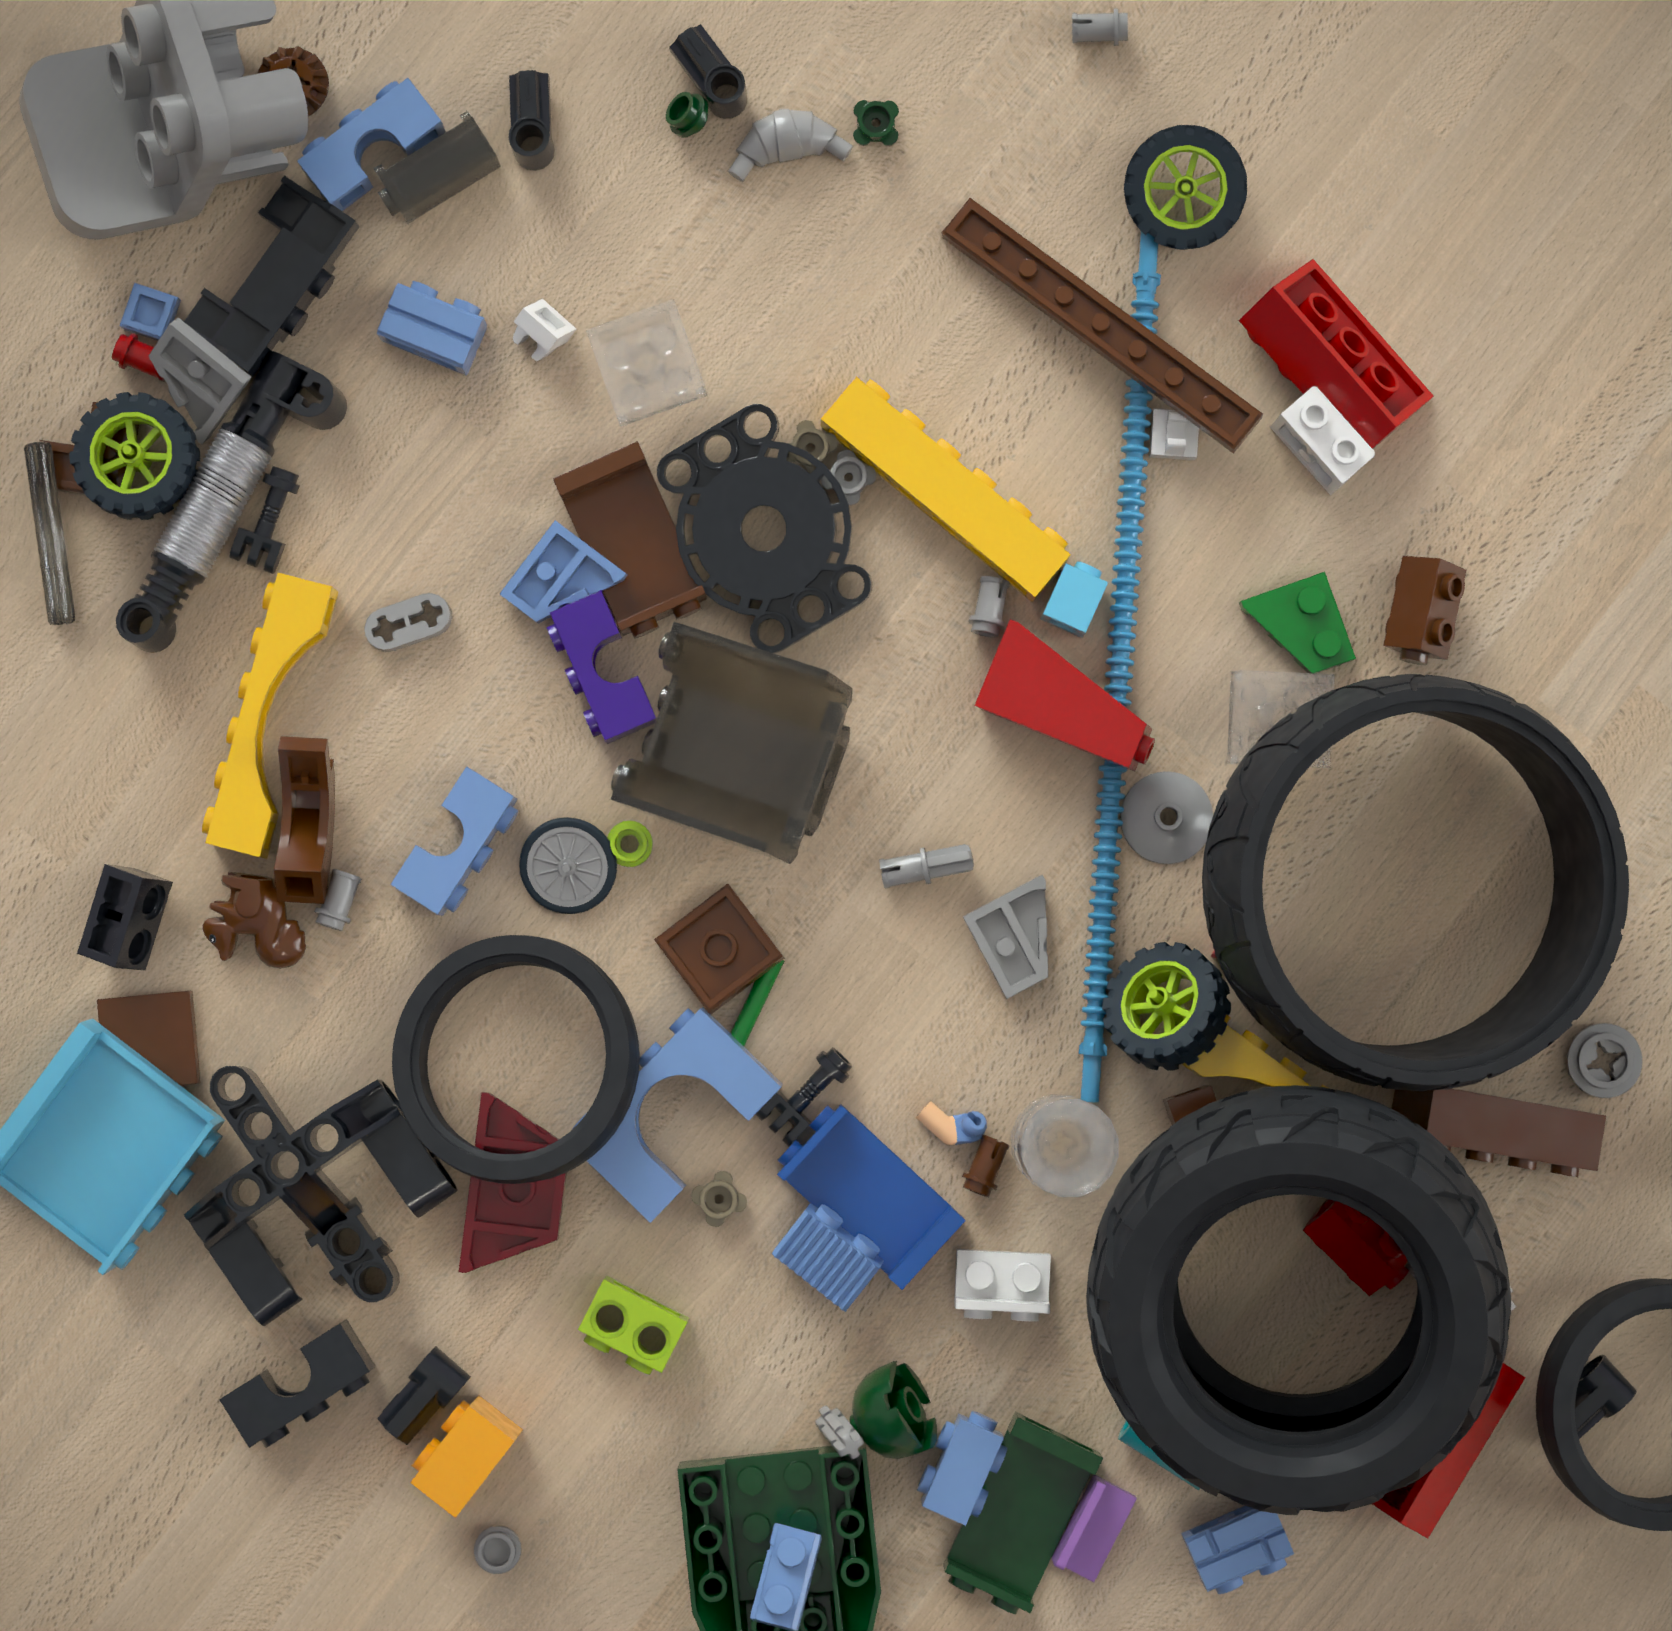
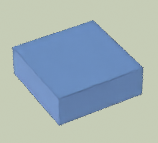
M134 283L119 326L124 330L159 341L169 324L174 321L181 300L176 296Z

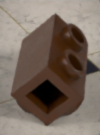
M1402 556L1400 570L1395 580V593L1390 617L1386 623V635L1383 646L1400 652V660L1407 663L1427 665L1429 658L1448 660L1450 646L1455 637V623L1460 599L1465 591L1467 570L1441 558Z

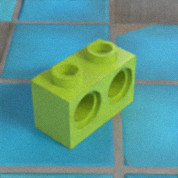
M606 1276L578 1330L586 1334L583 1341L604 1353H609L612 1347L628 1355L625 1363L650 1375L653 1369L661 1373L663 1372L689 1317ZM606 1305L618 1307L624 1316L623 1325L615 1330L603 1327L598 1319L600 1308ZM654 1326L661 1329L666 1337L665 1346L658 1351H650L644 1348L640 1342V1332L644 1328Z

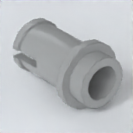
M1114 8V13H1072L1073 43L1114 41V46H1119V41H1128V13H1118V8Z
M982 576L975 615L970 616L968 622L972 624V633L985 637H998L999 630L1005 628V622L1001 621L1010 582L998 577Z
M333 869L325 902L321 905V908L316 907L314 911L318 914L316 923L339 931L343 930L345 923L350 924L351 919L347 916L362 879L350 873Z

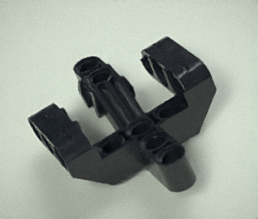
M225 1066L218 1069L210 1081V1094L254 1161L212 1189L187 1211L184 1217L190 1222L197 1235L203 1241L205 1248L218 1264L252 1316L259 1324L266 1326L303 1300L302 1297L297 1295L294 1287L282 1271L281 1267L284 1264L280 1258H273L256 1233L255 1229L258 1226L252 1219L279 1199H282L309 1228L305 1232V1237L311 1247L318 1244L333 1265L334 1269L329 1272L333 1280L341 1286L348 1283L354 1294L366 1302H378L392 1296L400 1283L398 1269L388 1255L393 1250L385 1240L376 1236L361 1214L363 1209L358 1199L354 1197L349 1201L322 1171L326 1166L363 1141L403 1201L416 1217L420 1218L458 1191L454 1181L437 1156L413 1132L406 1121L398 1099L384 1081L377 1079L329 1107L295 1131L258 1075L252 1069L244 1066ZM233 1074L240 1075L245 1082V1092L238 1100L230 1099L225 1091V1083ZM261 1112L267 1114L272 1121L271 1133L265 1139L257 1138L251 1129L253 1118ZM326 1124L333 1126L338 1133L337 1145L330 1151L323 1150L317 1142L318 1130ZM287 1151L293 1153L299 1161V1169L290 1179L284 1177L278 1169V1160ZM246 1179L253 1180L260 1190L257 1202L251 1206L245 1204L239 1196L240 1185ZM345 1228L354 1230L360 1238V1246L354 1254L345 1253L338 1244L339 1235ZM370 1267H377L385 1273L387 1284L381 1293L370 1291L365 1284V1274Z

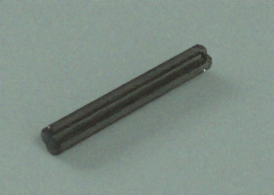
M33 442L25 445L24 453L47 618L50 625L71 624L75 621V611L52 446L49 442Z

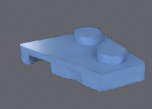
M555 520L500 592V595L535 622L540 623L551 617L550 612L600 590L604 591L624 581L628 575Z

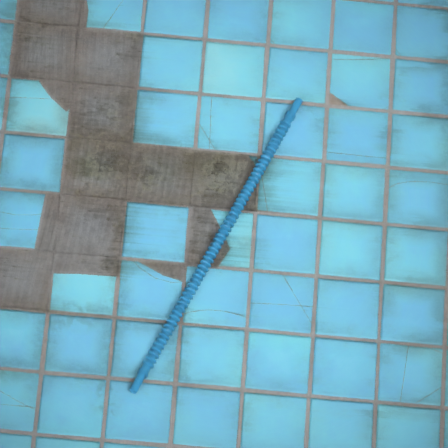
M1141 232L1138 272L1133 273L1132 282L1136 286L1137 295L1136 300L1131 302V306L1136 309V313L1130 316L1154 334H1157V329L1153 328L1152 324L1158 321V316L1153 314V310L1159 307V303L1154 300L1156 288L1161 283V274L1156 273L1158 243L1154 242L1155 237L1149 233L1145 235ZM1132 378L1125 382V385L1130 387V392L1124 395V398L1129 400V406H1125L1123 411L1129 417L1122 422L1128 430L1122 434V438L1127 441V444L1121 447V452L1126 453V457L1120 460V465L1125 467V471L1119 474V478L1124 480V484L1118 487V491L1123 493V498L1117 500V504L1122 506V512L1116 514V517L1121 519V525L1115 527V530L1120 533V538L1114 541V544L1119 546V551L1113 554V557L1118 559V565L1112 567V570L1117 572V578L1111 581L1113 585H1116L1117 589L1110 594L1116 602L1115 605H1111L1109 608L1110 611L1115 613L1114 618L1109 620V624L1114 626V630L1108 633V637L1113 639V643L1107 646V650L1112 652V657L1106 660V664L1111 665V670L1105 673V677L1110 679V684L1104 687L1105 691L1109 692L1113 698L1125 707L1132 704L1126 696L1127 693H1131L1133 690L1132 687L1128 686L1127 682L1134 677L1132 673L1128 672V668L1134 665V661L1129 659L1130 653L1135 652V647L1130 646V641L1136 638V634L1131 632V628L1137 625V621L1132 619V614L1138 611V608L1133 606V600L1139 598V594L1134 593V587L1140 584V581L1135 579V574L1141 571V568L1136 566V560L1142 558V555L1137 553V547L1143 544L1138 539V534L1144 531L1138 523L1145 517L1144 514L1140 513L1139 509L1146 504L1144 500L1140 499V496L1146 492V488L1141 486V482L1147 479V475L1142 473V468L1148 466V462L1143 460V455L1149 452V448L1144 446V441L1150 439V435L1145 433V428L1151 426V422L1146 420V415L1152 412V409L1147 407V402L1153 399V396L1148 394V390ZM1104 760V765L1098 767L1099 771L1103 772V778L1098 779L1097 783L1102 785L1103 789L1102 792L1096 794L1098 798H1101L1102 803L1096 806V811L1101 813L1100 818L1095 820V824L1100 826V830L1094 833V837L1099 839V844L1093 847V851L1098 852V857L1092 860V864L1097 865V871L1091 874V877L1096 879V885L1090 887V891L1095 892V898L1089 901V904L1094 906V912L1088 914V917L1093 919V926L1087 928L1089 932H1092V939L1086 941V944L1091 946V953L1085 955L1087 959H1090V966L1084 968L1085 972L1089 973V980H1084L1083 982L1085 986H1088L1089 990L1088 993H1084L1082 996L1087 1000L1088 1004L1081 1009L1082 1012L1086 1013L1087 1018L1081 1021V1025L1085 1027V1036L1083 1042L1079 1045V1054H1083L1080 1101L1098 1103L1102 1056H1107L1108 1048L1104 1043L1103 1037L1105 1028L1103 1018L1106 1012L1102 1010L1103 999L1108 998L1106 994L1109 983L1107 975L1113 973V969L1108 967V961L1114 959V956L1109 954V948L1115 946V943L1110 941V934L1116 932V929L1111 927V920H1116L1117 918L1115 914H1112V907L1118 905L1117 901L1113 900V894L1119 891L1117 887H1114L1113 883L1114 880L1120 878L1114 869L1121 864L1120 861L1115 859L1116 853L1121 852V848L1116 846V842L1122 839V834L1117 833V828L1123 825V821L1118 820V815L1124 812V808L1119 806V801L1125 798V794L1120 793V787L1126 785V781L1121 780V774L1127 771V768Z

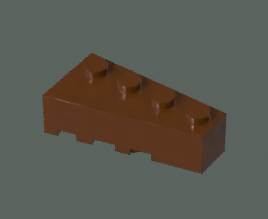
M1457 1089L1394 1091L1393 1110L1430 1132L1450 1152L1451 1147L1466 1149L1465 1158L1493 1163L1494 1154L1509 1156L1507 1164L1509 1166L1536 1170L1537 1161L1551 1163V1173L1578 1177L1580 1169L1598 1171L1606 1115Z

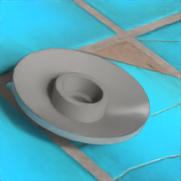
M1176 772L1150 774L1134 784L1124 798L1122 804L1124 812L1120 814V820L1123 821L1121 826L1122 832L1130 847L1141 857L1155 863L1173 864L1189 859L1205 845L1213 817L1212 806L1203 788L1188 776ZM1164 808H1171L1176 812L1177 820L1171 826L1163 824L1160 820V813Z

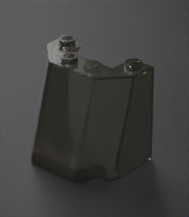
M674 622L671 631L667 632L662 638L658 652L659 658L663 660L664 670L671 673L672 678L670 684L666 685L660 693L657 705L660 712L654 729H650L642 744V754L644 757L642 762L632 758L625 765L617 767L611 781L613 793L610 800L625 807L791 865L798 855V849L804 834L812 837L819 828L850 739V727L843 725L852 702L853 688L827 670Z

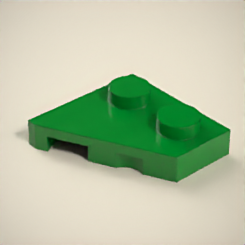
M1325 572L1239 602L1241 610L1246 615L1249 614L1269 633L1268 636L1281 648H1285L1294 657V661L1309 675L1356 659Z

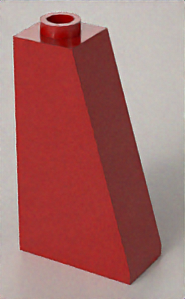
M1009 620L974 706L1134 772L1138 763L1145 765L1155 744V738L1150 737L1152 728L1019 622Z

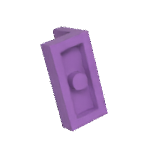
M1093 1475L1051 1557L1054 1566L1061 1570H1064L1066 1567L1094 1582L1137 1497L1111 1482Z

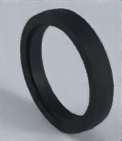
M527 935L496 936L474 942L450 954L427 973L409 997L399 1019L393 1043L392 1073L395 1092L406 1121L416 1136L432 1153L454 1169L468 1176L494 1183L521 1184L542 1181L559 1176L580 1166L594 1156L615 1134L625 1118L636 1090L640 1062L639 1040L634 1019L625 998L609 976L590 958L572 947L547 938ZM526 965L547 968L562 974L578 986L587 996L599 1017L606 1050L605 1070L599 1092L589 1111L578 1125L558 1141L544 1148L522 1154H496L484 1151L459 1136L445 1121L434 1101L429 1084L427 1062L430 1040L435 1025L452 998L474 979L496 969L509 966Z
M1660 1278L1638 1279L1612 1286L1584 1302L1564 1322L1553 1338L1540 1369L1536 1390V1420L1541 1444L1550 1465L1562 1483L1579 1500L1596 1513L1617 1523L1645 1530L1672 1531V1495L1642 1498L1625 1495L1612 1488L1597 1474L1585 1456L1579 1441L1575 1422V1399L1579 1379L1589 1356L1599 1342L1615 1327L1636 1315L1654 1310L1672 1309V1279Z

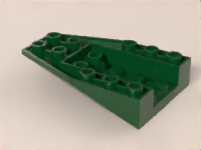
M865 1442L858 1448L860 1455L854 1459H851L848 1454L841 1457L833 1446H822L682 1461L679 1463L677 1471L691 1608L700 1631H789L750 1619L767 1550L770 1549V1539L775 1523L816 1533L822 1537L798 1631H873L881 1596V1585Z

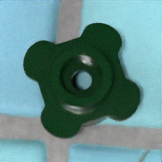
M889 100L885 102L859 101L854 106V115L857 117V129L853 133L855 142L861 146H866L870 142H882L885 146L894 145L899 136L898 131L895 129V118L899 114L898 106ZM877 119L881 124L878 127H874L872 121Z

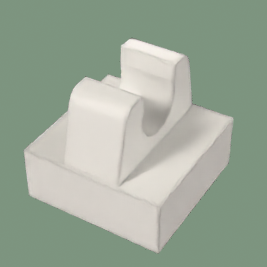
M541 299L524 307L516 317L514 323L518 326L513 335V341L518 345L526 341L530 336L537 342V349L531 357L535 361H539L548 356L557 347L567 343L576 331V328L545 300Z
M1153 409L1149 457L1196 460L1199 428L1175 410Z

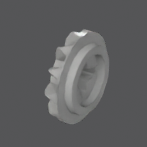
M1602 1023L1588 1026L1573 1037V1042L1566 1054L1569 1068L1568 1075L1574 1080L1581 1091L1598 1098H1612L1627 1092L1638 1080L1642 1069V1053L1636 1039L1627 1030L1614 1024ZM1596 1042L1604 1053L1617 1054L1621 1052L1620 1056L1615 1057V1060L1609 1063L1611 1079L1602 1068L1587 1069V1065L1592 1064L1591 1061L1598 1058Z

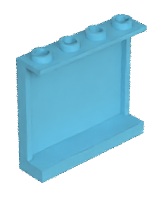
M92 1018L77 1025L0 1129V1185L101 1262L102 1265L98 1269L99 1273L104 1275L116 1267L123 1270L138 1252L140 1247L134 1242L145 1229L150 1233L165 1216L167 1210L162 1205L169 1195L173 1192L178 1196L192 1180L195 1173L190 1170V1167L199 1155L203 1158L208 1157L218 1145L222 1135L217 1131L225 1122V1119Z

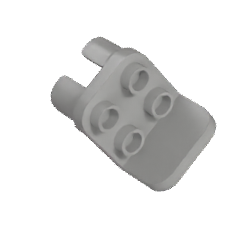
M137 0L133 7L122 10L121 24L123 34L119 42L50 55L42 58L30 68L20 92V110L53 212L67 230L83 238L98 240L181 223L201 213L217 184L286 170L289 164L284 153H272L271 149L297 144L307 134L308 111L299 76L294 70L289 68L243 76L245 70L236 36V29L269 23L276 13L274 0Z

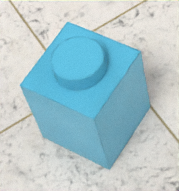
M1077 561L1074 567L1066 563L1040 619L1083 638L1108 584L1107 581L1100 579L1102 572L1083 562Z

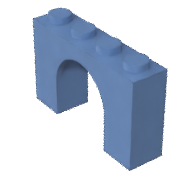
M704 1007L700 1008L695 1014L688 1008L669 1027L675 1035L663 1047L655 1042L640 1057L639 1065L642 1069L639 1071L636 1090L624 1120L609 1141L594 1156L587 1160L650 1223L686 1186L649 1149L642 1137L639 1113L644 1097L652 1086L662 1079L676 1075H688L702 1079L714 1087L748 1121L783 1086Z

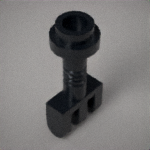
M272 466L270 474L265 473L262 482L271 486L261 511L262 514H260L254 532L245 528H238L229 555L231 559L240 561L246 545L252 547L247 558V565L256 568L265 551L269 554L265 561L264 571L271 574L275 573L286 544L271 538L287 493H298L300 485L296 483L299 475L276 466Z
M833 1047L827 1053L822 1051L816 1057L821 1066L789 1100L778 1090L755 1114L759 1119L764 1120L776 1108L781 1115L769 1128L776 1134L789 1121L794 1128L790 1129L782 1140L788 1146L811 1124V1121L802 1112L818 1096L817 1094H820L834 1079L844 1083L849 1078L847 1072L852 1068L851 1063Z

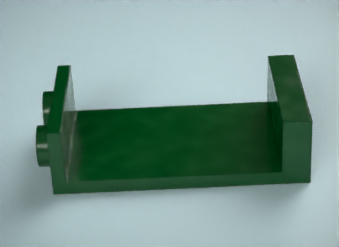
M1015 1411L1001 1445L1007 1447L1003 1463L997 1474L989 1471L982 1487L989 1491L983 1509L978 1517L970 1515L966 1526L961 1525L943 1563L944 1572L951 1575L948 1580L949 1583L971 1594H974L976 1588L993 1595L991 1603L1012 1614H1017L1019 1608L1031 1613L1034 1607L1032 1597L1090 1474L1096 1475L1103 1460L1100 1452Z

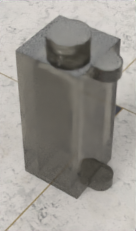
M468 111L459 115L463 121L461 124L385 170L382 164L373 168L385 187L378 194L392 216L400 212L407 224L501 167L496 153Z

